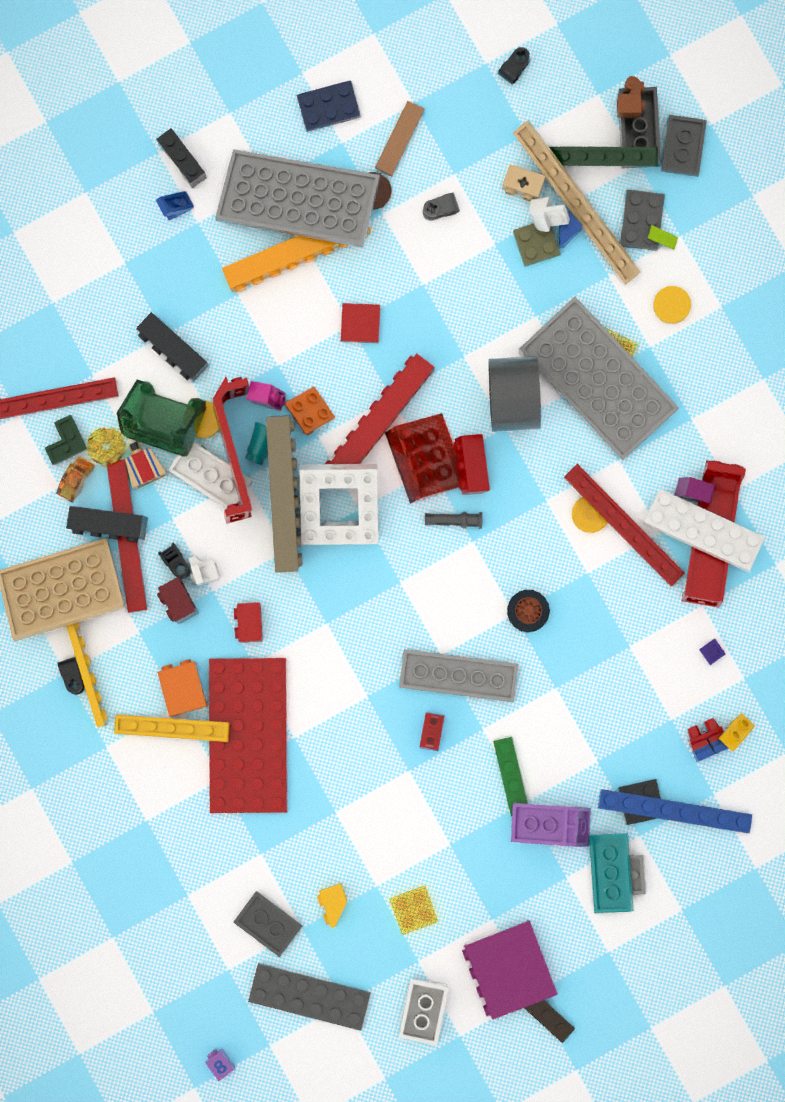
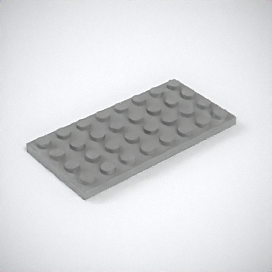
M233 149L215 219L224 223L364 247L380 182V175Z
M575 296L519 348L525 356H537L539 371L622 460L679 409L671 398Z

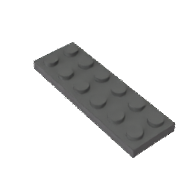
M258 963L248 1002L361 1031L371 992Z

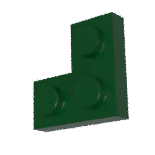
M71 414L54 422L62 440L45 447L53 466L88 450Z

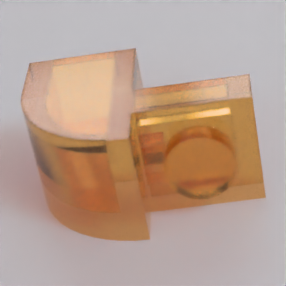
M78 456L74 463H70L63 474L56 494L73 503L81 493L84 482L93 472L95 465Z

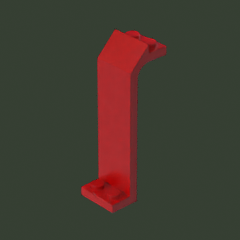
M227 376L213 397V410L240 502L239 506L238 503L228 505L227 509H224L225 523L229 524L251 518L252 506L223 408V404L227 400L247 395L249 383L247 378L242 379V377H236L228 383Z
M706 460L702 481L714 484L715 489L711 504L698 501V506L735 523L741 482L745 477L746 468L738 464ZM691 546L686 585L681 601L719 608L724 599L729 563Z

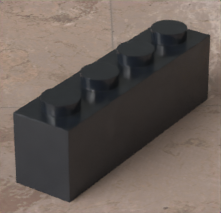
M152 312L136 328L139 332L137 336L145 343L149 341L153 345L151 349L159 356L163 354L167 358L165 361L172 368L178 367L181 370L179 374L187 381L191 379L194 382L209 366L206 360Z
M69 506L66 529L72 530V534L83 535L84 532H90V536L102 538V534L109 535V539L120 540V537H127V541L138 543L139 539L145 540L148 517Z

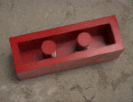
M483 434L462 435L455 438L454 451L457 453L456 469L460 476L458 485L462 495L483 494L490 491Z

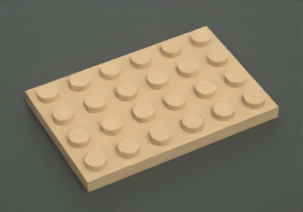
M107 538L0 570V589L14 642L125 608Z

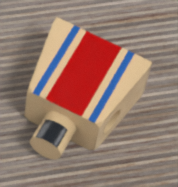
M139 441L128 445L132 455L125 458L134 490L168 475L150 447L142 450Z

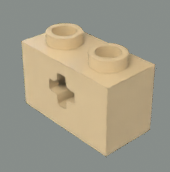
M509 164L502 184V190H505L504 192L511 196H515V194L523 196L524 200L530 202L531 199L539 198L545 181V175ZM522 181H525L526 185L523 188L520 187Z

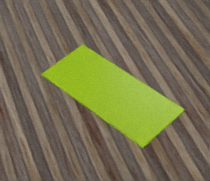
M651 225L648 239L675 250L678 240L677 236Z

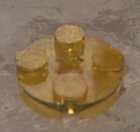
M105 427L99 428L89 436L87 452L94 462L104 467L119 461L126 452L125 441L118 430L114 428L106 429ZM111 443V445L109 446L110 448L108 450H103L102 444Z

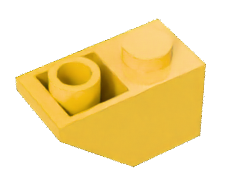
M342 883L319 890L320 895H317L320 907L324 906L326 911L323 914L326 925L330 924L331 928L336 926L348 902Z

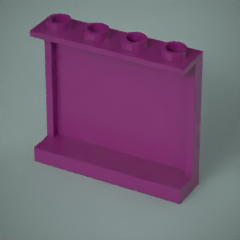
M529 920L472 943L464 944L463 956L465 961L469 960L472 968H469L473 980L477 979L479 984L476 987L479 998L484 997L486 1005H483L487 1017L491 1016L492 1020L558 995Z

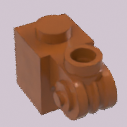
M630 76L626 79L624 89L629 94H618L616 99L617 118H640L641 112H644L645 102L641 100V93H644V81H640L636 76Z

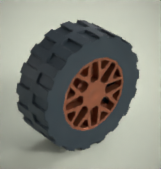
M534 590L519 591L509 601L507 617L513 627L521 632H535L542 628L549 618V603L540 592Z

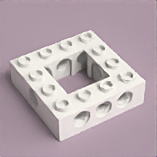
M300 465L301 545L378 544V465ZM358 488L359 524L355 520H348V522L326 520L320 526L319 489Z

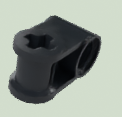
M524 47L515 49L508 60L502 64L497 74L513 85L530 62L529 51ZM524 55V56H525V60H524V59H520V61H519V60H518V56L522 57V56Z
M174 542L163 552H158L174 576L180 579L189 577L191 569ZM184 565L186 567L185 572L181 575L177 574V567Z
M76 657L57 662L67 691L74 695L81 694L85 686ZM74 681L79 683L77 690L71 688L74 685Z

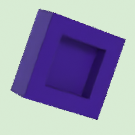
M713 639L699 649L709 665H712L726 655L716 639Z

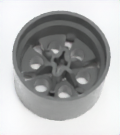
M537 356L489 358L488 374L492 432L541 429V397Z

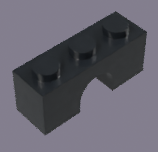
M172 128L156 139L160 148L176 165L192 189L207 178L205 171Z

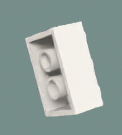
M410 978L398 1038L437 1046L449 990L448 985Z

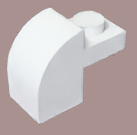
M549 197L531 199L529 213L536 229L549 232L551 226L569 224L570 218L565 205L552 206Z

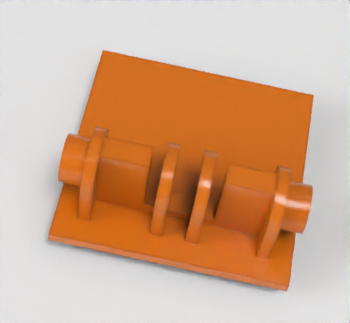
M315 386L285 402L287 410L291 412L294 420L297 421L296 423L299 424L303 433L307 434V436L313 433V430L335 418Z

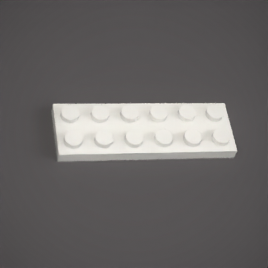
M659 489L643 523L748 573L765 539L760 534L662 489Z

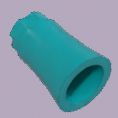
M255 422L245 459L262 465L264 458L266 459L268 455L267 429L265 425Z

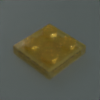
M426 885L389 898L402 935L439 922Z

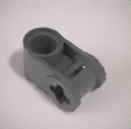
M453 192L426 201L422 211L424 218L433 221L460 212L455 194ZM428 207H431V209L434 210V213L428 211Z

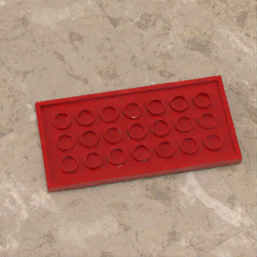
M286 658L209 659V721L230 723L229 742L209 741L210 813H287Z

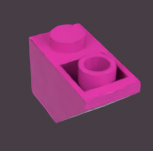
M251 381L246 400L253 404L281 411L286 397L285 392L271 384Z

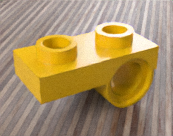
M740 713L726 727V730L719 739L733 752L753 730L755 725L744 714Z

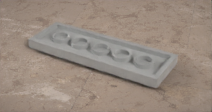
M404 649L399 688L514 702L519 664Z

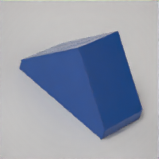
M568 210L569 224L559 225V248H564L583 227Z

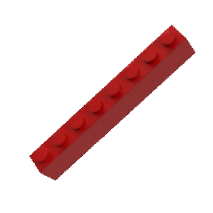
M416 353L414 357L411 355L404 363L406 367L403 371L399 370L394 375L392 385H387L383 389L381 399L379 401L375 400L369 407L371 410L367 416L363 415L357 423L359 425L355 431L351 430L345 438L347 442L343 446L339 445L334 452L336 456L332 461L327 460L325 464H361L433 373L435 367Z

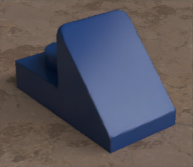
M186 191L160 196L156 199L163 216H166L168 220H172L194 208Z

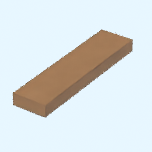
M407 100L375 166L376 170L391 177L393 176L425 108Z

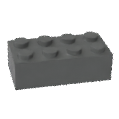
M644 87V93H641V100L645 102L644 112H641L640 118H619L620 147H658L659 167L661 163L657 87ZM619 88L618 94H629L624 88ZM621 166V169H624V168H644V167H627V166Z

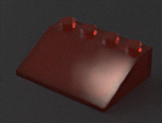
M442 413L397 425L385 432L410 504L459 488L460 476L456 469L457 453L454 451V444Z

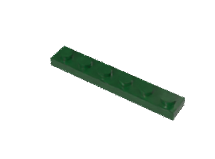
M548 146L563 166L658 167V147Z

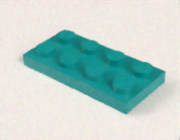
M628 833L589 835L594 913L633 912Z

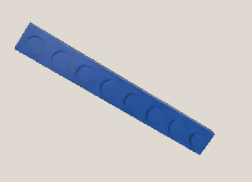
M600 789L597 807L598 809L750 834L753 815Z

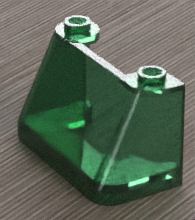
M137 379L116 413L120 432L131 440L139 441L140 443L179 456H188L206 411V401L200 398H191L188 404L157 395L150 382Z

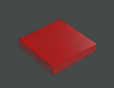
M342 303L341 342L379 343L380 305Z

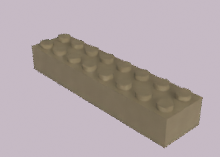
M290 415L267 416L266 429L275 573L297 572L299 567H302L303 561L302 553L298 554V547H301V534H297V528H300V515H296V509H299V496H295V489H298V477H294V470H297V459L293 458L292 451L296 450V441L291 436V431H295L294 419H290Z

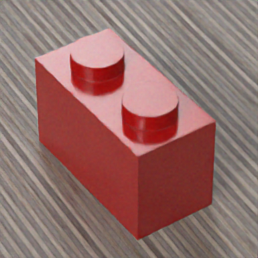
M237 603V608H234V620H238V627L234 629L235 639H238L239 643L263 642L261 603Z

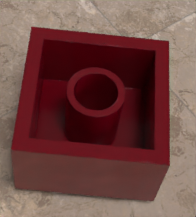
M179 577L158 587L159 593H157V596L163 605H167L168 610H166V613L172 622L175 621L181 624L199 614L183 581Z

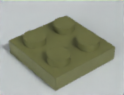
M534 223L513 230L524 267L561 255L552 226L549 232L536 229Z

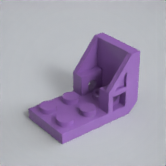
M513 803L511 842L589 847L591 808Z

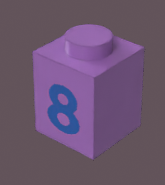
M215 1049L207 1055L208 1059L205 1061V1064L218 1082L236 1068L223 1049L219 1051Z

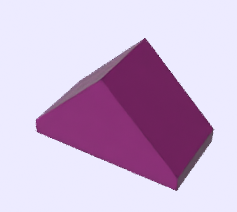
M679 477L674 495L711 504L715 485L692 477Z

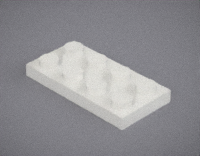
M188 439L168 471L225 509H227L228 505L239 503L229 464ZM242 474L246 489H248L253 480Z

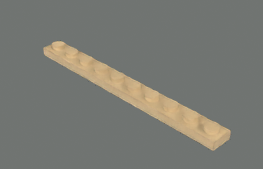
M529 120L524 122L513 134L575 218L583 225V229L626 285L642 272Z

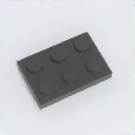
M669 115L661 172L699 176L707 120Z
M627 189L620 241L623 247L658 251L659 243L648 239L651 225L661 229L665 194Z
M258 891L253 894L233 921L234 924L279 958L303 926Z

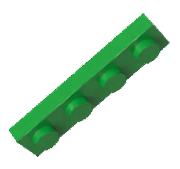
M508 737L495 740L493 744L512 817L513 803L528 804L513 739Z

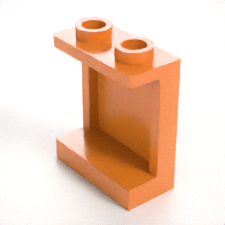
M191 659L181 661L180 666L173 667L172 664L161 667L162 670L157 672L169 717L208 707L196 667L197 664L195 661L191 662Z

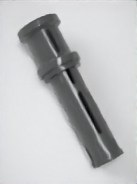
M465 511L461 512V514L425 513V525L461 526L463 529H466V527H479V529H482L483 512H479V514H469Z

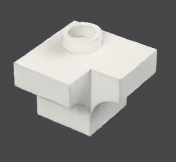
M197 556L188 558L192 570L190 576L193 584L196 583L200 587L221 580L214 560L201 562Z

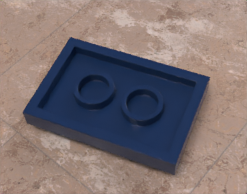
M351 80L297 94L306 132L361 118Z

